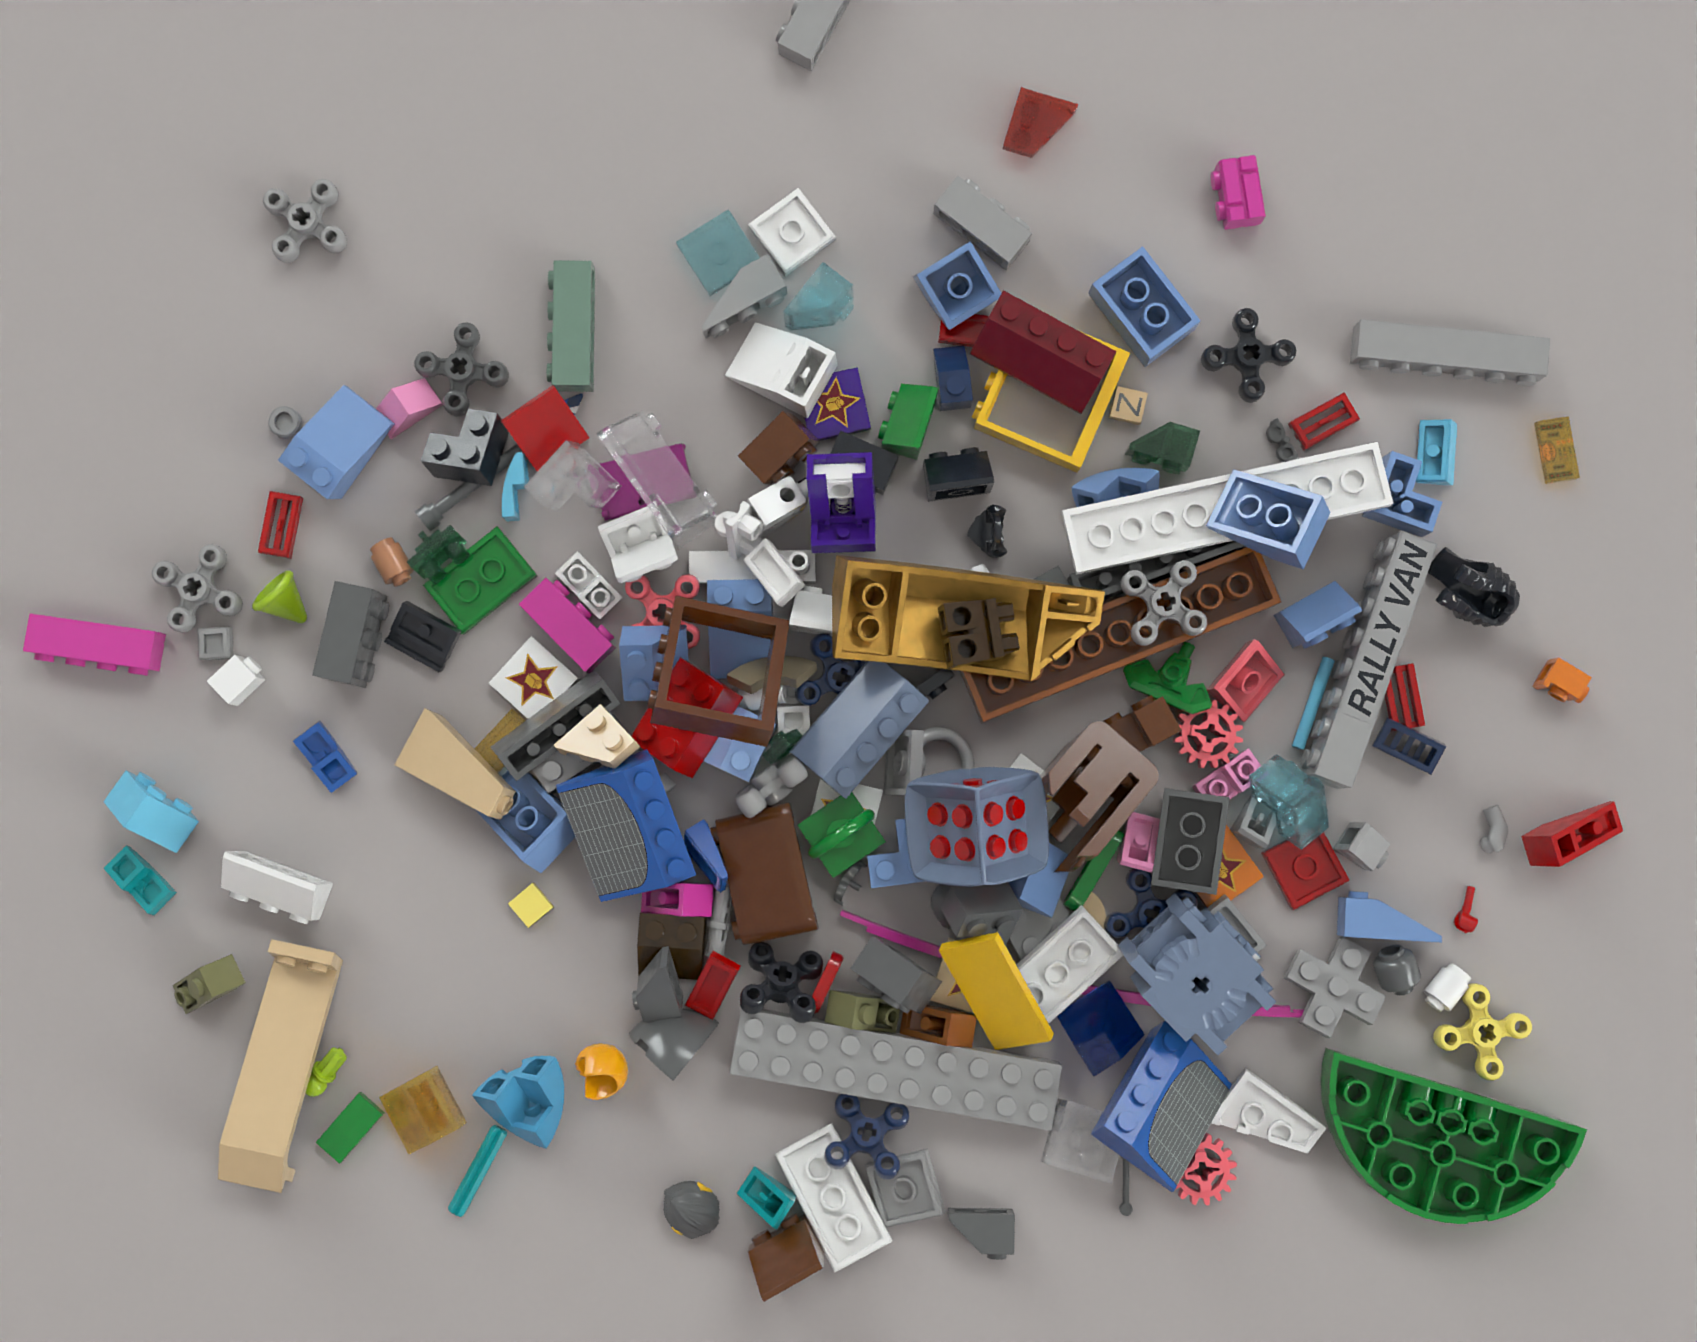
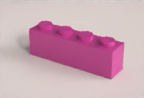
M29 613L23 651L34 653V660L54 662L55 657L66 658L65 664L85 667L86 661L97 662V669L116 671L117 666L129 667L128 673L148 676V670L160 672L166 634L150 630Z

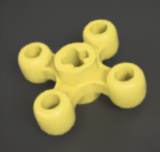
M1471 983L1468 985L1469 988L1461 997L1463 1003L1469 1009L1470 1018L1461 1027H1454L1448 1024L1438 1026L1434 1031L1433 1039L1435 1044L1445 1051H1453L1464 1043L1472 1044L1477 1051V1059L1475 1061L1476 1073L1483 1079L1494 1081L1499 1079L1504 1071V1065L1497 1057L1495 1046L1505 1036L1515 1039L1526 1038L1532 1031V1023L1526 1015L1521 1013H1511L1502 1020H1494L1488 1013V1004L1490 1002L1489 990L1481 984ZM1477 991L1479 997L1476 1001H1474L1473 995ZM1517 1021H1519V1022H1520V1027H1519V1029L1516 1031V1030H1515V1024H1516ZM1481 1026L1484 1027L1483 1030L1486 1032L1485 1037H1481L1482 1034L1478 1031ZM1450 1033V1040L1445 1042V1035ZM1491 1062L1492 1068L1487 1072V1064Z

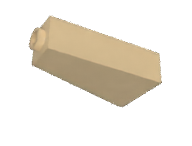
M424 708L394 765L488 817L501 820L510 811L516 791L442 715Z

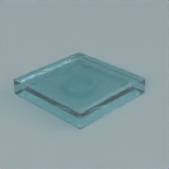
M729 209L676 242L679 250L709 296L729 285L740 268L760 258Z

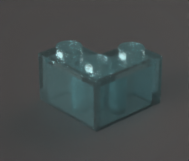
M1276 754L1249 775L1252 797L1275 812L1278 833L1301 850L1329 828L1323 783L1318 778L1310 777L1301 771L1293 761H1287Z

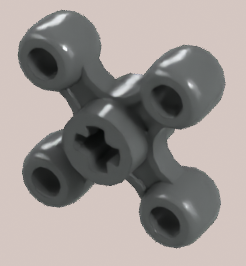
M468 322L461 323L455 328L454 339L457 348L455 353L451 354L448 358H440L432 352L424 351L419 353L414 360V367L422 377L433 378L437 375H443L449 379L450 389L444 396L443 406L450 415L456 417L462 416L468 411L470 401L467 397V389L475 381H484L490 386L497 388L504 386L509 379L508 369L503 363L491 361L487 364H481L474 360L473 351L479 344L480 333L477 327ZM471 332V336L468 339H463L465 333ZM426 362H432L430 367L424 368ZM463 364L466 372L461 375L457 367ZM500 371L498 377L492 378L493 372ZM460 399V404L457 407H452L453 402Z

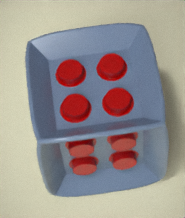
M978 767L935 773L917 778L907 784L905 793L907 846L910 865L916 878L930 883L954 886L996 885L1033 875L1046 867L1049 856L1048 817L1045 790L1039 773L1019 768Z

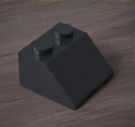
M978 447L962 449L959 455L948 456L947 452L929 454V459H924L923 461L928 502L988 494L993 488L994 476L987 451L979 452Z

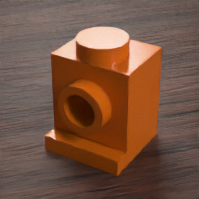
M1557 657L1547 660L1532 687L1537 690L1549 689L1548 694L1561 702L1574 700L1577 703H1581L1590 690L1587 685L1592 677Z

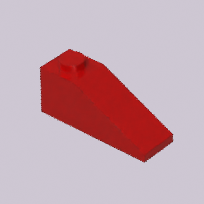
M1609 801L1542 824L1521 837L1530 866L1561 867L1623 832L1615 802Z

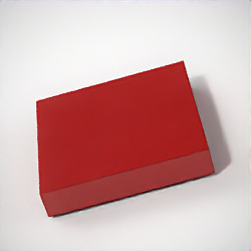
M554 385L501 420L537 473L590 438Z
M1315 824L1261 853L1291 910H1295L1350 881L1320 824Z

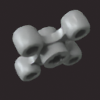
M327 179L317 180L312 185L311 197L306 203H292L288 195L280 189H271L265 193L263 197L265 208L272 215L286 217L289 222L287 232L277 237L272 244V251L280 261L285 263L295 261L300 254L299 247L305 239H319L322 246L331 253H340L346 248L347 237L339 227L325 225L322 221L323 211L327 207L334 205L338 200V190L331 181ZM328 190L327 194L322 196V193ZM306 217H309V218H310V219H306L307 224L301 225V223H305L304 218H306ZM333 237H337L334 242H330ZM289 246L288 250L283 252L284 248Z
M213 544L204 546L199 552V566L192 573H182L177 565L169 561H160L153 567L152 577L154 581L161 586L176 587L181 595L180 604L171 610L167 617L168 625L174 631L180 633L191 631L196 624V611L203 604H212L220 614L229 617L235 616L242 610L243 603L241 597L232 591H219L213 581L215 573L223 568L227 562V554L220 546ZM215 553L216 558L211 562V555ZM169 570L168 576L164 578V572ZM197 583L201 584L202 587L197 589ZM197 589L198 594H194L193 590ZM231 599L230 607L226 608L227 600ZM181 616H184V622L180 625L179 619Z
M1182 560L1175 563L1170 570L1168 583L1162 587L1151 585L1147 581L1146 576L1138 570H1131L1122 577V591L1128 596H1136L1143 599L1147 605L1146 616L1136 622L1131 629V637L1136 644L1147 646L1153 643L1158 635L1159 624L1166 619L1176 621L1182 631L1189 636H1197L1206 629L1207 618L1205 614L1199 610L1186 608L1180 598L1182 590L1192 584L1197 576L1196 567L1191 562ZM1179 569L1187 571V579L1180 577ZM1131 578L1138 581V588L1130 586L1129 580ZM1161 595H1163L1164 600H1170L1171 605L1166 608L1167 611H1165L1163 606L1157 605ZM1190 618H1195L1198 621L1197 628L1190 626ZM1141 627L1148 630V638H1143L1140 635L1139 630Z
M790 754L776 766L774 764L768 766L750 780L751 784L736 794L737 806L747 818H752L761 812L766 805L771 807L792 791L794 786L808 776L804 764L793 754Z

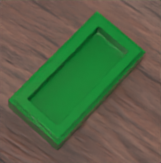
M359 1092L315 1143L340 1164L385 1112L365 1094Z

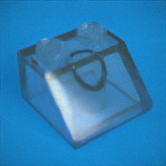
M822 262L783 311L785 327L792 331L834 326L839 319L844 321L854 308L852 304L854 300L853 284Z

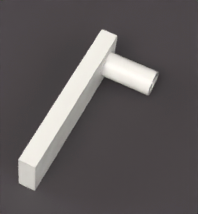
M778 550L804 583H816V553H812L811 550ZM689 551V574L695 576L700 584H707V580L757 579L743 561L746 557L745 554H742L738 560H735L729 556V551Z

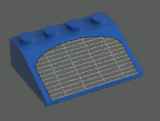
M647 749L629 756L617 768L603 766L555 785L600 902L666 888L696 875L654 759Z
M1164 1020L1148 1033L1093 1128L1091 1135L1170 1192H1173L1232 1084L1191 1038L1186 1042Z

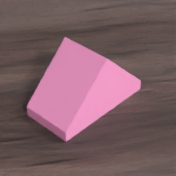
M423 378L392 388L376 409L395 423L387 434L390 439H393L441 407L443 403L428 381Z

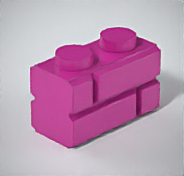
M1250 155L1218 161L1210 176L1213 191L1218 190L1219 202L1215 204L1217 220L1223 221L1225 230L1261 224L1266 215L1256 156Z

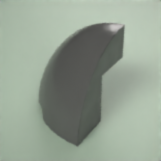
M682 1009L681 1017L643 1022L642 1020L629 1032L632 1041L646 1052V1057L674 1081L715 1030L719 1022L715 1019L711 1020L695 1010Z

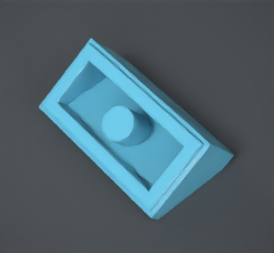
M1452 419L1420 420L1417 460L1422 461L1416 483L1453 485L1457 423Z

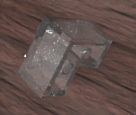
M566 440L524 487L546 509L559 510L574 493L589 508L602 509L622 486L579 443Z

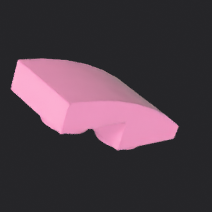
M1248 748L1232 758L1229 763L1223 764L1198 781L1192 788L1196 793L1230 797L1232 799L1262 779L1267 773Z

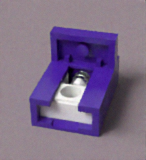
M872 452L807 454L806 481L811 514L812 553L875 552L876 498Z

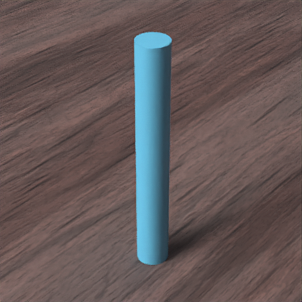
M1322 657L1292 744L1294 748L1305 749L1335 662L1331 658Z

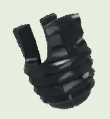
M1444 547L1431 562L1428 574L1441 581L1447 587L1441 591L1436 601L1440 605L1452 610L1456 618L1468 622L1471 621L1473 625L1482 624L1483 627L1501 626L1517 610L1520 593L1516 589V583L1510 580L1509 574L1504 573L1501 567H1496L1494 563L1461 558L1447 547Z

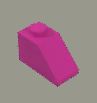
M678 882L666 888L643 892L641 912L674 916L712 917L713 884Z

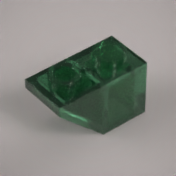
M1168 422L1131 442L1126 449L1125 455L1131 456V461L1135 463L1149 465L1152 462L1162 465L1161 469L1166 472L1180 474V471L1186 472L1191 465L1200 430Z

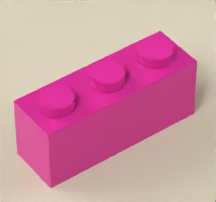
M545 578L519 605L586 673L590 674L616 649L611 643L615 637L602 624L596 628L588 620L592 614L580 602L574 605L567 598L570 592L559 580L552 583L549 579Z

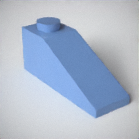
M1349 891L1348 897H1338L1337 935L1442 943L1441 935L1382 901L1369 899L1368 892Z

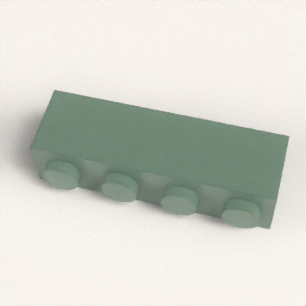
M554 260L553 271L548 272L549 290H553V301H548L547 312L548 320H553L552 332L547 334L548 351H552V363H547V381L552 382V385L555 386L558 392H594L595 267L592 261Z

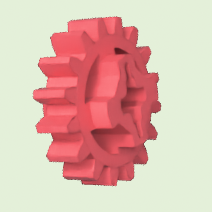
M1211 700L1212 707L1208 710L1195 714L1188 713L1186 715L1180 713L1177 715V718L1182 722L1179 725L1182 731L1179 732V737L1172 739L1173 743H1181L1182 747L1177 753L1179 755L1187 753L1189 755L1186 761L1188 764L1197 759L1198 768H1204L1207 761H1209L1211 768H1217L1218 759L1224 764L1229 763L1230 760L1227 754L1237 755L1239 751L1234 747V744L1243 742L1241 737L1236 736V732L1242 730L1243 726L1234 725L1233 722L1237 719L1238 714L1228 715L1229 705L1227 704L1223 705L1220 709L1217 708V700ZM1205 713L1202 722L1197 725L1190 724L1195 716ZM1219 717L1224 721L1228 731L1223 730L1219 724ZM1209 726V731L1220 737L1208 739L1206 742V736L1195 731L1207 729ZM1188 737L1192 738L1196 743V751L1191 747ZM1219 743L1226 744L1219 753L1211 755L1214 746Z
M1209 1133L1204 1135L1176 1189L1180 1188L1178 1196L1181 1199L1190 1195V1202L1193 1205H1196L1198 1199L1201 1198L1207 1206L1210 1204L1211 1196H1214L1218 1201L1222 1200L1219 1193L1222 1189L1227 1192L1231 1191V1188L1226 1183L1228 1180H1236L1237 1177L1230 1172V1169L1235 1168L1237 1163L1234 1160L1227 1159L1233 1152L1229 1148L1221 1150L1224 1143L1221 1139L1218 1138L1212 1143V1136ZM1204 1148L1216 1152L1219 1159L1208 1158ZM1199 1162H1203L1207 1166V1168L1202 1170L1203 1175H1199L1194 1171V1169L1199 1168ZM1217 1175H1220L1217 1182L1214 1185H1211ZM1182 1179L1194 1180L1197 1189L1188 1187Z

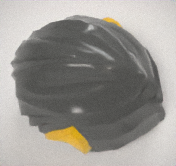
M684 1181L665 1189L663 1211L671 1229L675 1233L690 1239L708 1234L714 1230L719 1224L720 1204L717 1196L712 1193L713 1191L699 1181Z

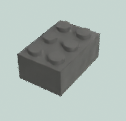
M338 581L334 582L312 676L366 688L367 682H371L374 676L375 664L372 663L374 651H378L381 646L382 633L379 630L382 620L385 621L389 613L390 605L389 602H386L388 596L374 589Z
M1164 788L1151 885L1217 895L1230 797Z

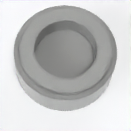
M281 406L272 411L268 424L270 430L278 437L291 439L302 429L303 421L300 414L293 408Z

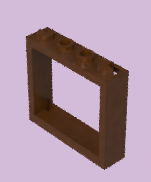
M676 596L673 607H666L662 626H667L668 632L667 635L661 634L657 653L663 654L662 662L656 661L652 681H656L658 684L657 690H650L647 708L653 709L650 723L767 747L774 729L790 620ZM681 620L770 639L758 719L667 700Z

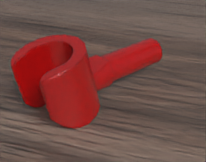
M1467 886L1464 904L1453 921L1455 927L1464 933L1473 932L1478 924V919L1470 915L1475 887Z

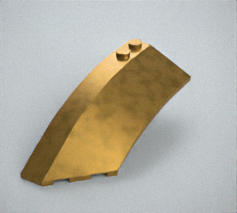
M836 555L832 583L833 657L947 669L943 641L948 637L964 635V633L942 636L938 607L943 603L996 598V603L1008 602L1013 604L1014 620L1000 623L1001 635L1017 633L1019 650L1009 653L999 660L965 665L951 670L1032 681L1052 660L1056 661L1073 647L1075 641L1086 631H1092L1100 624L1105 591L964 569Z

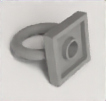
M934 727L924 731L904 730L886 751L884 795H905L907 784L923 776L926 766L923 746L934 740L947 741L957 749L961 757L962 769L974 768V757L969 744L960 734L948 728Z

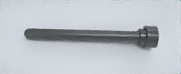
M518 444L502 454L496 475L510 465L517 452H522ZM464 482L435 505L433 503L428 506L424 504L415 513L428 530L432 531L440 525L439 521L444 518L442 515L482 485Z

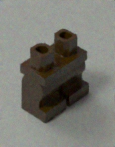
M996 598L943 603L938 607L942 636L964 633V635L948 637L943 641L947 669L999 660L1005 655L1019 650L1017 633L1001 635L1000 623L1014 620L1012 603H996Z

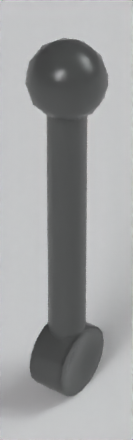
M1121 1157L1123 1159V1203L1120 1204L1119 1210L1122 1215L1129 1216L1133 1212V1208L1129 1203V1162Z

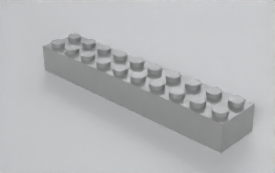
M741 1009L730 1074L1052 1131L1062 1065L1059 1061L972 1046V1048L944 1046L897 1032L849 1029L824 1022L825 1020L812 1018L806 1023H799L794 1021L789 1013L762 1009L757 1014H748Z

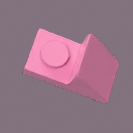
M1136 812L1130 815L1126 820L1123 842L1117 855L1119 864L1152 872L1160 819Z

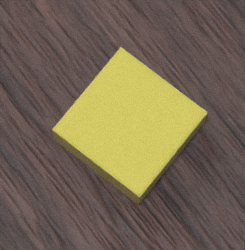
M535 883L530 884L508 903L528 928L554 908Z

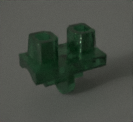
M451 525L442 532L437 529L430 536L422 530L418 536L423 542L414 549L417 553L407 563L423 579L427 578L433 584H438L447 574L441 567L445 561L450 558L457 565L470 557L465 546L468 542Z

